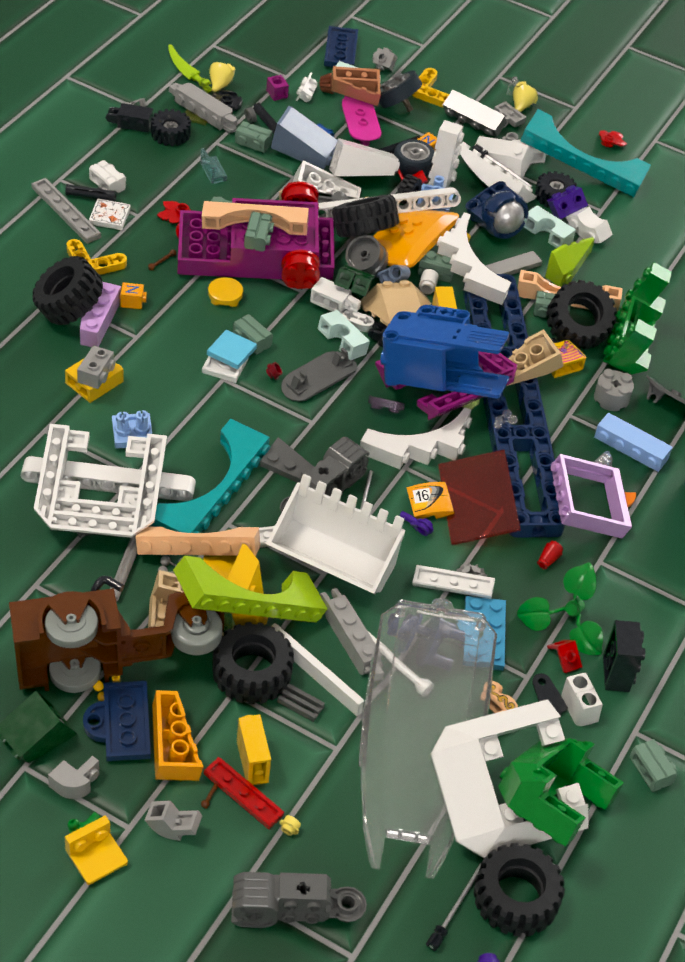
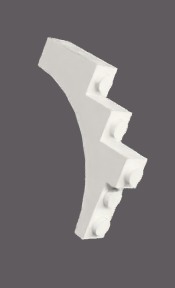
M464 212L462 217L457 219L456 228H452L451 232L446 230L445 234L439 237L437 253L451 258L450 264H452L450 271L464 277L463 282L465 286L463 290L502 305L508 294L511 282L489 270L473 253L467 238L470 214Z
M464 407L461 413L449 424L423 434L393 435L367 429L360 441V446L370 453L367 457L397 469H401L403 463L407 464L409 458L428 465L431 459H435L437 454L456 461L459 454L462 455L466 447L463 444L464 435L466 432L465 428H469L472 422L470 417L471 409Z

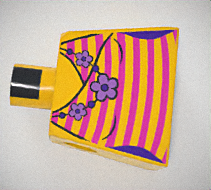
M551 338L560 351L563 361V367L551 372L553 377L557 378L583 370L586 356L571 341L557 342L555 338Z

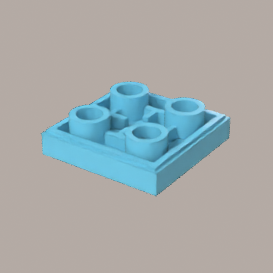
M225 330L207 350V355L235 369H239L257 349V344Z

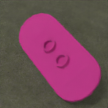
M345 96L342 100V109L349 134L352 138L361 141L362 145L369 147L371 140L381 137V129L374 106Z

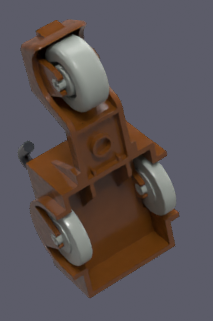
M109 576L99 577L92 585L90 592L69 591L52 597L9 602L19 689L44 686L45 691H49V671L50 679L57 688L65 692L78 693L90 689L97 683L101 675V667L106 683L109 682V677L123 675V667L132 666V663L170 657L173 654L174 646L190 655L207 654L213 651L221 642L222 631L224 630V612L193 609L185 593L176 592L168 595L164 626L130 630V627L118 611L114 589L121 592L125 585ZM104 584L112 587V589L100 590Z

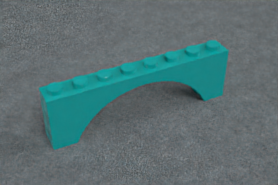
M539 109L527 125L520 140L632 197H635L651 166L638 158L615 162L585 154L561 136L554 125L551 115Z
M230 419L221 429L220 443L226 450L230 460V468L222 482L209 493L191 501L170 504L158 503L155 521L148 527H163L183 533H201L203 530H206L213 517L219 515L222 506L230 501L231 495L239 490L243 480L249 478L252 469L258 467L261 458L270 449V437Z

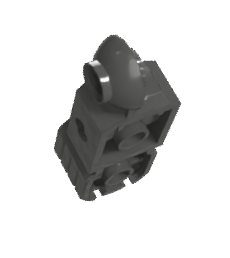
M348 437L340 438L329 447L323 460H320L312 470L305 472L306 475L311 477L310 488L316 489L318 481L327 484L326 495L331 497L334 488L341 490L343 494L346 488H350L367 471L369 462L367 456L370 453ZM290 496L284 498L280 503L281 513L284 507L286 506Z
M242 872L235 875L233 880L231 922L239 927L267 928L276 924L277 920H282L286 923L306 921L307 923L315 924L324 922L328 918H337L343 922H354L360 919L366 912L367 903L364 895L356 888L347 886L331 889V878L327 874L280 872V875H273L265 872ZM343 905H349L352 908L347 909L344 908Z

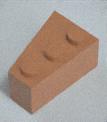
M333 66L331 91L378 106L381 95L380 69Z

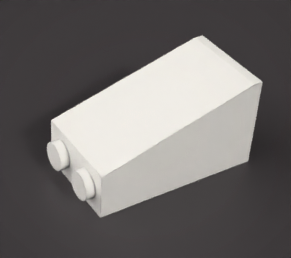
M338 138L329 170L334 176L394 175L395 171L397 172L400 162L392 153Z

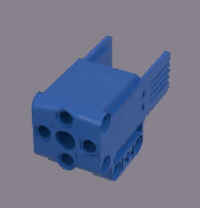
M422 305L416 313L407 311L396 313L383 332V350L380 362L381 365H384L385 384L389 386L401 384L437 391L448 390L500 398L509 381V376L483 372V369L479 366V351L499 354L509 338V332L482 328L470 324V313L466 310Z

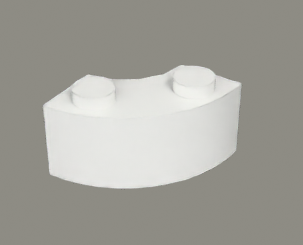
M590 207L582 208L566 216L568 224L576 229L575 232L583 239L593 237L595 239L594 243H601L613 235L608 221L597 217Z

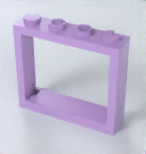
M559 454L551 464V471L562 524L623 538L632 528L619 469ZM567 474L604 483L612 519L574 510Z

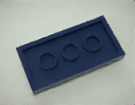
M329 26L324 66L333 68L339 61L354 66L358 29Z

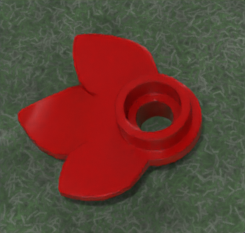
M601 130L599 132L602 140L601 144L606 147H613L614 144L618 146L627 145L622 140L623 135L617 131L609 133Z
M163 201V206L166 210L158 213L157 216L162 220H169V223H179L180 210H191L185 203Z

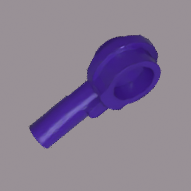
M404 511L400 513V517L409 522L423 536H428V534L434 531L433 524L428 519H416Z

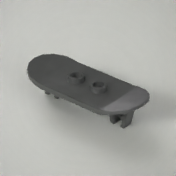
M341 348V352L331 351L324 353L289 373L283 379L281 385L282 392L285 397L292 401H306L355 373L357 364L354 360H349L348 352L344 348Z
M646 375L650 381L647 399L650 400L651 396L655 394L656 399L653 402L657 404L665 394H668L685 404V399L681 397L682 393L674 389L669 391L652 377Z

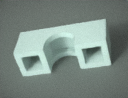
M538 205L529 211L527 219L524 218V228L534 234L540 231L549 232L548 243L556 248L573 242L576 229Z
M338 310L321 315L318 330L327 339L341 338L339 350L341 351V348H344L348 352L349 360L367 354L370 341Z

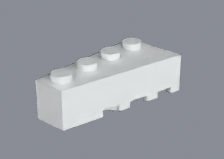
M446 120L441 125L435 145L436 151L432 159L433 166L428 178H431L428 185H433L435 176L438 175L444 177L443 188H448L451 182L455 181L457 177L455 169L459 165V159L457 158L462 149L460 143L464 137L462 125Z

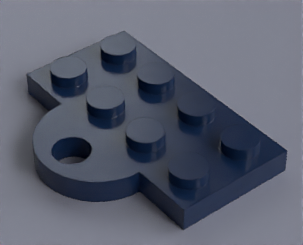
M147 681L104 683V701L92 704L83 715L84 731L92 740L106 743V761L151 759ZM92 719L100 721L97 725H90L88 722Z

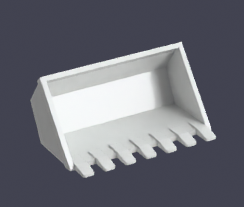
M303 474L301 482L296 484L266 544L370 593L376 594L381 592L396 565L401 542L406 531L402 529L404 518L397 515L393 524L386 522L388 511L381 508L378 516L375 517L371 515L373 504L364 502L361 511L355 508L357 497L349 495L346 503L341 502V490L334 488L330 497L325 494L326 483L318 481L316 489L310 488L311 477Z

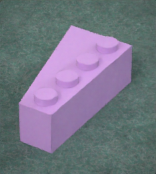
M103 282L102 294L98 298L99 301L93 305V309L90 312L88 311L81 318L80 345L99 347L121 303V286Z

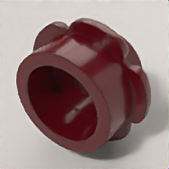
M274 362L267 365L266 372L268 376L279 379V376L282 375V369L279 364Z

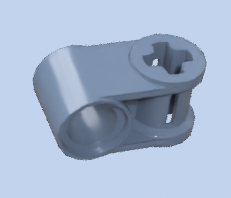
M392 265L386 270L378 272L376 277L379 278L380 283L384 281L399 283L402 280H407L411 272L406 265Z

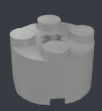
M611 369L604 370L599 376L594 392L595 401L600 403V407L609 411H620V408H626L634 388L632 376L629 373Z

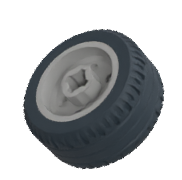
M410 139L400 142L395 147L394 155L399 159L398 162H400L398 170L401 171L404 177L408 174L413 175L423 170L425 176L429 175L433 166L432 159L435 150L428 143Z

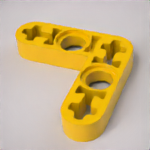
M427 68L419 76L421 82L425 83H422V86L412 96L444 108L443 103L449 94L431 88L437 79L438 72L433 68Z
M71 239L67 242L69 257H83L99 275L119 271L127 267V256L122 253L91 259L80 240ZM100 264H106L107 266H105V267H100L99 265H100Z

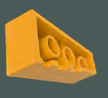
M156 690L152 704L155 780L199 781L203 764L199 760L198 749L193 742L190 726L185 719L186 714L178 691Z

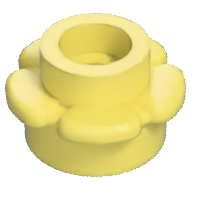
M286 815L284 820H280L283 833L288 836L299 833L301 823L296 818Z

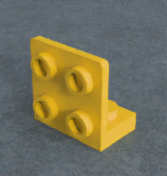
M106 815L65 836L66 852L87 885L128 864L127 858L110 834V821Z

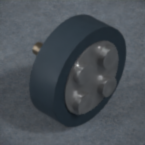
M412 70L403 74L398 73L394 76V79L386 81L381 85L379 103L382 108L391 107L402 101L408 112L413 110L407 98L422 86L416 71Z

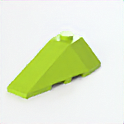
M591 237L583 239L579 243L571 242L569 246L563 244L551 251L545 277L559 287L571 282L591 253L595 239Z

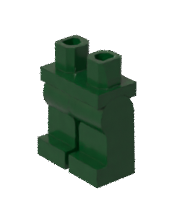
M345 265L340 267L334 285L347 290L352 286V292L366 296L375 276Z

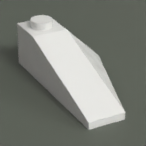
M479 136L476 144L484 148L483 151H488V155L523 179L534 156L533 151L528 145Z
M304 160L296 171L293 182L303 181L311 183L316 187L318 193L331 196L335 192H343L348 196V199H357L361 193L360 187Z

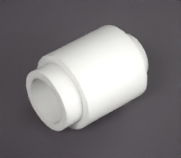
M426 269L422 272L419 283L422 293L431 294L435 291L439 278L435 270Z

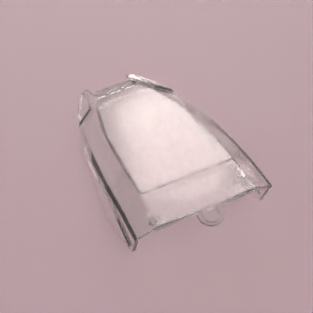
M435 599L432 605L400 600L395 606L381 614L376 645L373 647L359 741L363 831L371 868L380 869L385 837L430 845L425 878L434 879L441 868L455 836L430 754L445 726L488 715L497 633L488 623L483 613L454 609L453 604L447 599Z

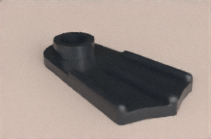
M542 673L535 675L532 684L538 702L549 700L555 710L561 715L568 709V706L550 677Z

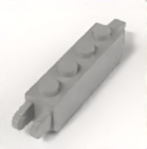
M173 83L169 86V92L175 96L176 103L219 130L224 129L231 133L236 132V126L233 124L237 123V118L232 115V108L192 83H185L183 85Z
M337 588L331 589L333 599H330L325 592L320 593L322 600L328 608L325 612L326 619L359 674L369 673L375 682L383 680V656L347 597L341 595Z

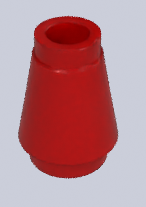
M556 541L546 543L537 561L540 568L547 569L562 556L563 547Z

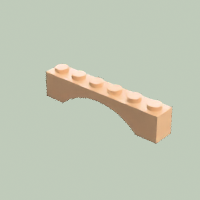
M204 201L203 229L220 230L236 223L249 222L251 213L259 212L261 214H270L272 222L275 223L274 226L288 234L307 235L309 208Z
M525 270L520 271L517 285L519 297L536 300L537 291L556 294L561 288L550 283L540 274ZM602 286V290L608 291L610 294L609 298H613L615 302L613 307H616L618 311L622 298V288ZM571 304L572 307L588 309L580 304Z
M147 527L136 534L137 555L238 556L242 544H246L256 556L261 546L259 527H238L212 533H183L163 527Z

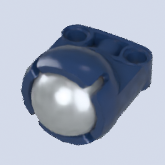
M503 181L496 182L486 188L465 205L468 214H470L471 221L478 223L492 236L502 239L513 237L519 233L525 225L523 219H527L529 214L528 205L523 197L510 189Z

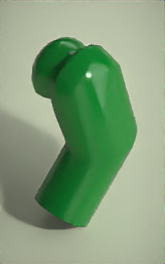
M93 812L85 822H79L78 819L74 818L69 820L67 827L69 832L72 833L101 817Z

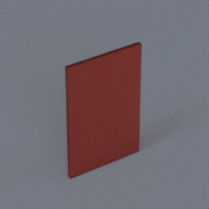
M505 449L438 464L441 482H446L454 514L447 516L452 545L521 531Z

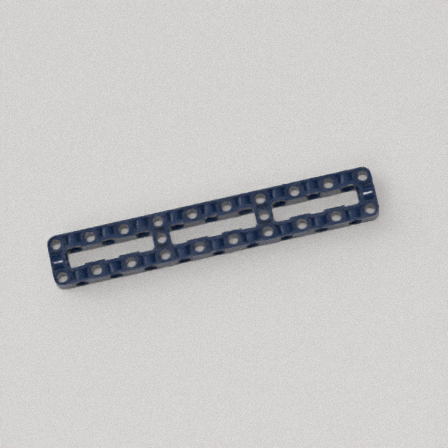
M496 274L511 282L503 304H499L504 331L509 332V338L506 341L507 346H503L500 353L509 358L515 349H519L524 344L528 334L515 278L509 274ZM463 290L466 311L470 313V324L492 329L491 322L487 316L488 307L486 299ZM533 378L515 383L523 425L509 424L508 408L503 392L500 398L483 397L484 409L508 533L518 538L560 537L564 533L566 525L561 522L558 501L556 500V490L553 484L551 464L555 461L538 380ZM516 451H529L541 512H530V510L525 508V493L522 480L519 477V463Z

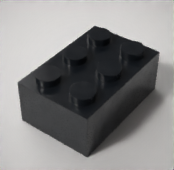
M615 620L603 654L605 690L630 692L632 684L636 683V674L640 672L641 660H645L646 654L645 648H642L644 631H641L640 622Z

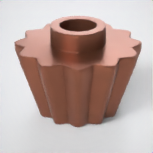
M332 73L321 76L319 81L320 90L334 94L335 92L331 91Z

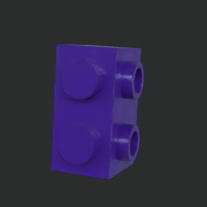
M575 185L567 187L563 193L553 194L552 198L547 200L552 215L558 219H562L588 206L582 188Z

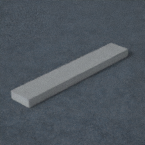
M47 178L31 183L32 189L87 244L101 238V232Z

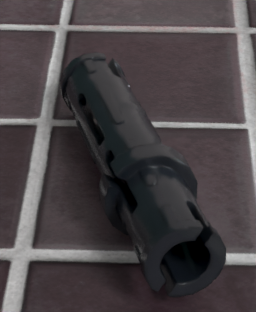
M67 184L65 188L66 195L116 201L117 191L105 190L102 187L90 188Z

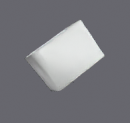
M581 673L567 677L561 697L568 706L567 710L577 726H585L599 722L603 704L588 675ZM583 695L586 696L590 705H586L585 703H583Z

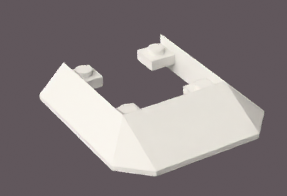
M50 424L34 511L51 530L132 538L154 523L167 436L147 434V438L128 436L126 456L144 458L139 488L120 486L117 503L79 499L81 482L63 480L68 451L87 452L90 433L70 430V426Z
M549 700L445 726L430 754L456 842L483 858H486L492 850L497 851L498 847L502 845L510 847L511 843H518L519 846L524 844L532 845L552 839L545 832L537 830L529 821L523 822V818L517 816L506 803L498 805L486 765L487 761L503 757L497 737L500 735L536 726L542 746L565 740L558 719L561 716ZM579 783L556 789L559 800L586 817L578 831L588 829V804H585Z

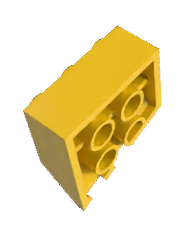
M242 544L228 580L247 590L264 594L259 560L246 544ZM231 613L235 625L241 624L242 626L246 622H252V624L260 622L266 625L268 617Z

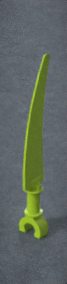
M171 44L168 45L171 59L178 70L186 78L197 81L206 93L211 92L210 80L200 77V71L183 60Z

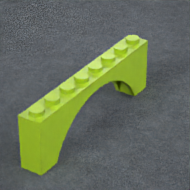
M184 555L173 569L193 609L315 623L328 610L308 573L292 571L282 583L281 593L262 594L247 590L230 582L199 557Z

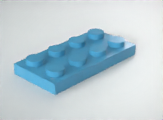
M466 596L464 633H467L468 636L465 638L467 640L463 646L462 666L504 670L506 600Z

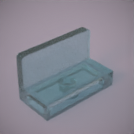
M205 148L201 149V165L211 184L227 181V174L216 156L209 157Z

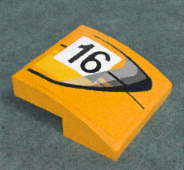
M429 482L406 487L416 519H424L435 515L436 519L454 514L446 482Z

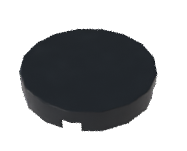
M221 90L219 93L215 92L212 95L232 108V112L238 111L242 107L241 96L238 97L237 93L233 91Z

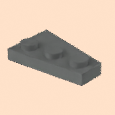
M279 437L260 461L261 467L297 483L301 482L302 475L306 471L314 468L312 464Z

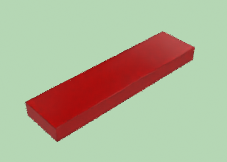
M220 757L204 770L203 774L268 830L284 816V811Z

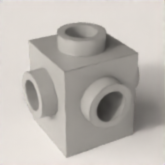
M384 47L383 49L378 48L377 52H374L372 60L377 69L393 71L398 57L391 53L392 50Z

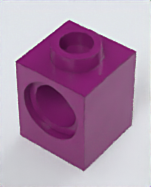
M282 75L267 77L266 90L273 101L288 98L289 85Z

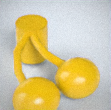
M113 676V683L121 682V677ZM98 680L93 688L99 692L98 700L104 701V691H102L104 684Z

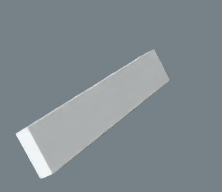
M274 623L272 627L275 628V631H281L285 635L284 639L287 638L290 641L294 652V662L356 716L360 715L363 710L364 699L280 626Z

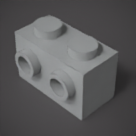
M93 345L77 369L78 383L99 389L101 384L106 382L108 373L113 371L115 367L114 352Z

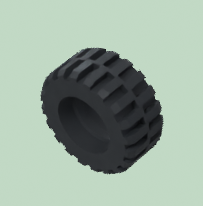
M380 195L354 200L335 206L332 210L336 234L339 237L374 233L389 229L399 223L396 200L393 195Z
M70 256L69 258H63L60 262L57 261L52 267L46 269L47 271L44 274L42 273L39 281L35 284V288H33V302L40 312L51 323L67 325L70 322L77 321L80 317H84L85 313L93 309V305L97 304L98 298L102 294L103 282L101 276L86 259Z
M578 280L577 283L576 281H571L568 285H563L549 303L548 311L546 312V317L548 318L547 325L552 328L550 330L552 335L557 336L556 340L559 342L569 340L579 350L581 347L583 350H588L602 343L614 328L617 320L615 316L617 308L613 307L615 302L613 298H609L610 294L608 291H603L602 286H596L592 281L585 283V280ZM580 304L587 307L594 316L595 325L582 326L576 323L569 315L568 305Z
M246 622L242 626L241 624L235 625L233 630L231 628L226 630L224 636L222 635L221 642L213 651V678L218 684L220 691H226L225 695L231 699L234 697L240 703L246 701L248 704H255V702L262 704L266 703L267 699H276L278 693L282 694L291 681L294 652L290 641L287 638L284 639L285 635L281 631H275L274 627L270 625L268 627L264 626V623L260 622L257 624ZM256 655L266 659L271 665L260 671H249L238 666L235 661L243 656Z
M511 843L510 847L502 845L498 847L497 851L492 850L481 863L474 887L475 904L477 909H481L480 915L484 920L488 919L490 921L489 925L494 929L498 927L502 933L507 934L511 932L513 936L521 937L522 933H525L526 936L534 935L535 931L540 933L546 929L547 925H551L559 911L565 893L563 887L565 884L564 877L560 875L561 870L559 866L553 864V859L549 855L545 856L542 854L543 851L541 849L530 848L531 845L528 844L519 846L518 843ZM509 877L522 878L534 886L539 898L531 902L513 900L502 891L499 881Z

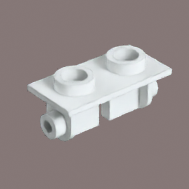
M310 73L308 78H303L301 86L296 92L298 94L296 101L299 98L303 99L304 102L311 100L317 87V81L310 78L312 73Z

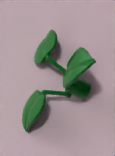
M591 562L576 566L565 574L563 579L564 587L567 592L574 594L573 599L566 606L549 611L550 604L547 599L533 597L519 607L517 616L528 628L535 631L544 630L550 625L551 617L549 614L566 611L568 615L576 616L577 628L570 631V640H575L578 651L584 654L600 655L602 653L604 634L600 625L589 620L580 624V618L582 617L580 613L585 609L583 600L591 598L597 586L596 573Z

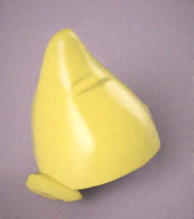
M221 62L211 64L209 72L212 92H218L229 85L234 77L235 67Z
M526 81L517 83L513 90L514 108L521 112L538 101L536 90L527 85Z

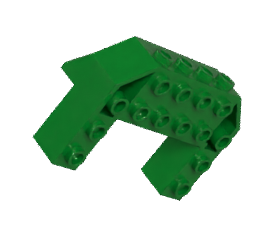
M653 262L650 267L645 268L641 279L637 278L633 289L627 291L626 299L615 315L617 320L606 341L608 345L603 352L605 355L604 363L630 375L648 370L652 356L648 353V349L654 341L657 331L654 326L663 314L666 300L659 297V295L669 284L672 274L670 270Z
M565 738L561 742L542 746L541 741L530 747L514 759L509 767H505L499 777L502 780L498 788L507 806L517 816L525 818L537 830L545 832L556 843L566 847L575 838L586 817L556 798V789L579 783L582 795L590 799L595 806L606 810L614 802L624 782L588 759L595 745L594 743Z

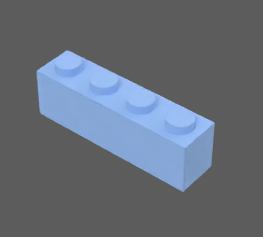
M607 413L598 424L594 438L657 472L667 462L673 448L610 413Z

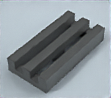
M291 684L287 685L286 690H283L282 695L278 697L277 701L279 704L313 722L325 707L324 702ZM286 697L289 698V699H291V700H293V701H295V702H297V704H295V703H293L292 701L286 699ZM304 707L308 708L309 710H311V711H313V712H315V713H312V712L306 710Z

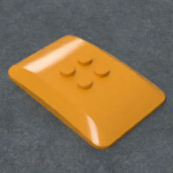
M438 210L398 213V225L377 231L373 237L387 250V266L406 265L411 268L438 242L439 237L445 234L446 230L449 231L456 224L459 214Z

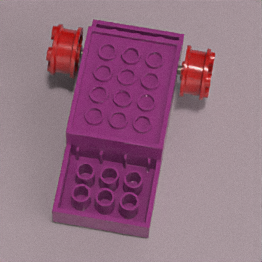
M303 181L288 183L282 190V200L232 198V203L309 208L307 235L288 234L274 226L273 233H269L271 235L270 245H266L265 251L262 252L244 247V239L249 222L236 223L220 230L203 229L202 211L180 210L177 274L282 279L287 287L295 289L312 288L321 277L333 282L335 268L333 218L318 217V190L313 184Z

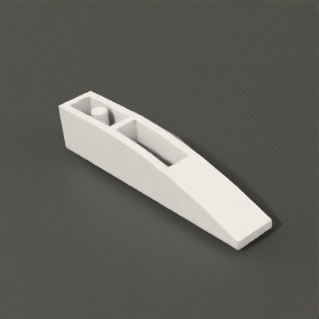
M465 142L460 144L462 146L460 153L462 158L487 186L490 187L496 182L503 181L510 189L522 196L526 203L536 198L532 193L533 189L521 180L515 178L509 172L503 173L504 169L497 164L495 166L491 165L492 161L487 157L481 158L482 154L475 149L473 151L469 150L470 146Z

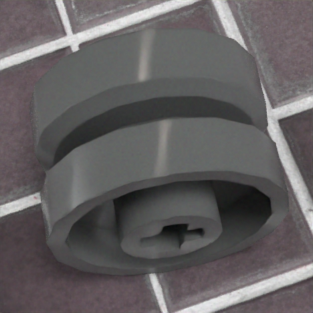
M361 235L349 243L345 252V259L349 266L372 274L376 278L378 272L387 268L388 253L373 236Z

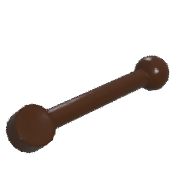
M174 249L170 250L169 254L154 264L150 263L148 269L151 271L155 270V266L170 256H175L176 251Z
M216 784L213 785L207 798L201 802V806L205 809L209 807V801L218 787Z

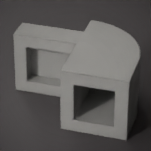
M92 756L78 770L63 760L48 774L49 787L62 797L68 799H78L88 795L91 792L90 782H93L99 775V760Z
M152 801L145 822L157 834L168 839L181 841L183 835H196L202 815L198 810L179 811L171 801Z

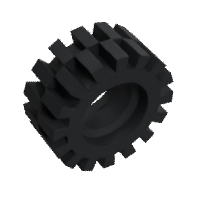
M410 174L406 175L402 183H400V188H398L396 194L420 191L422 180ZM402 200L400 203L405 205L407 201Z

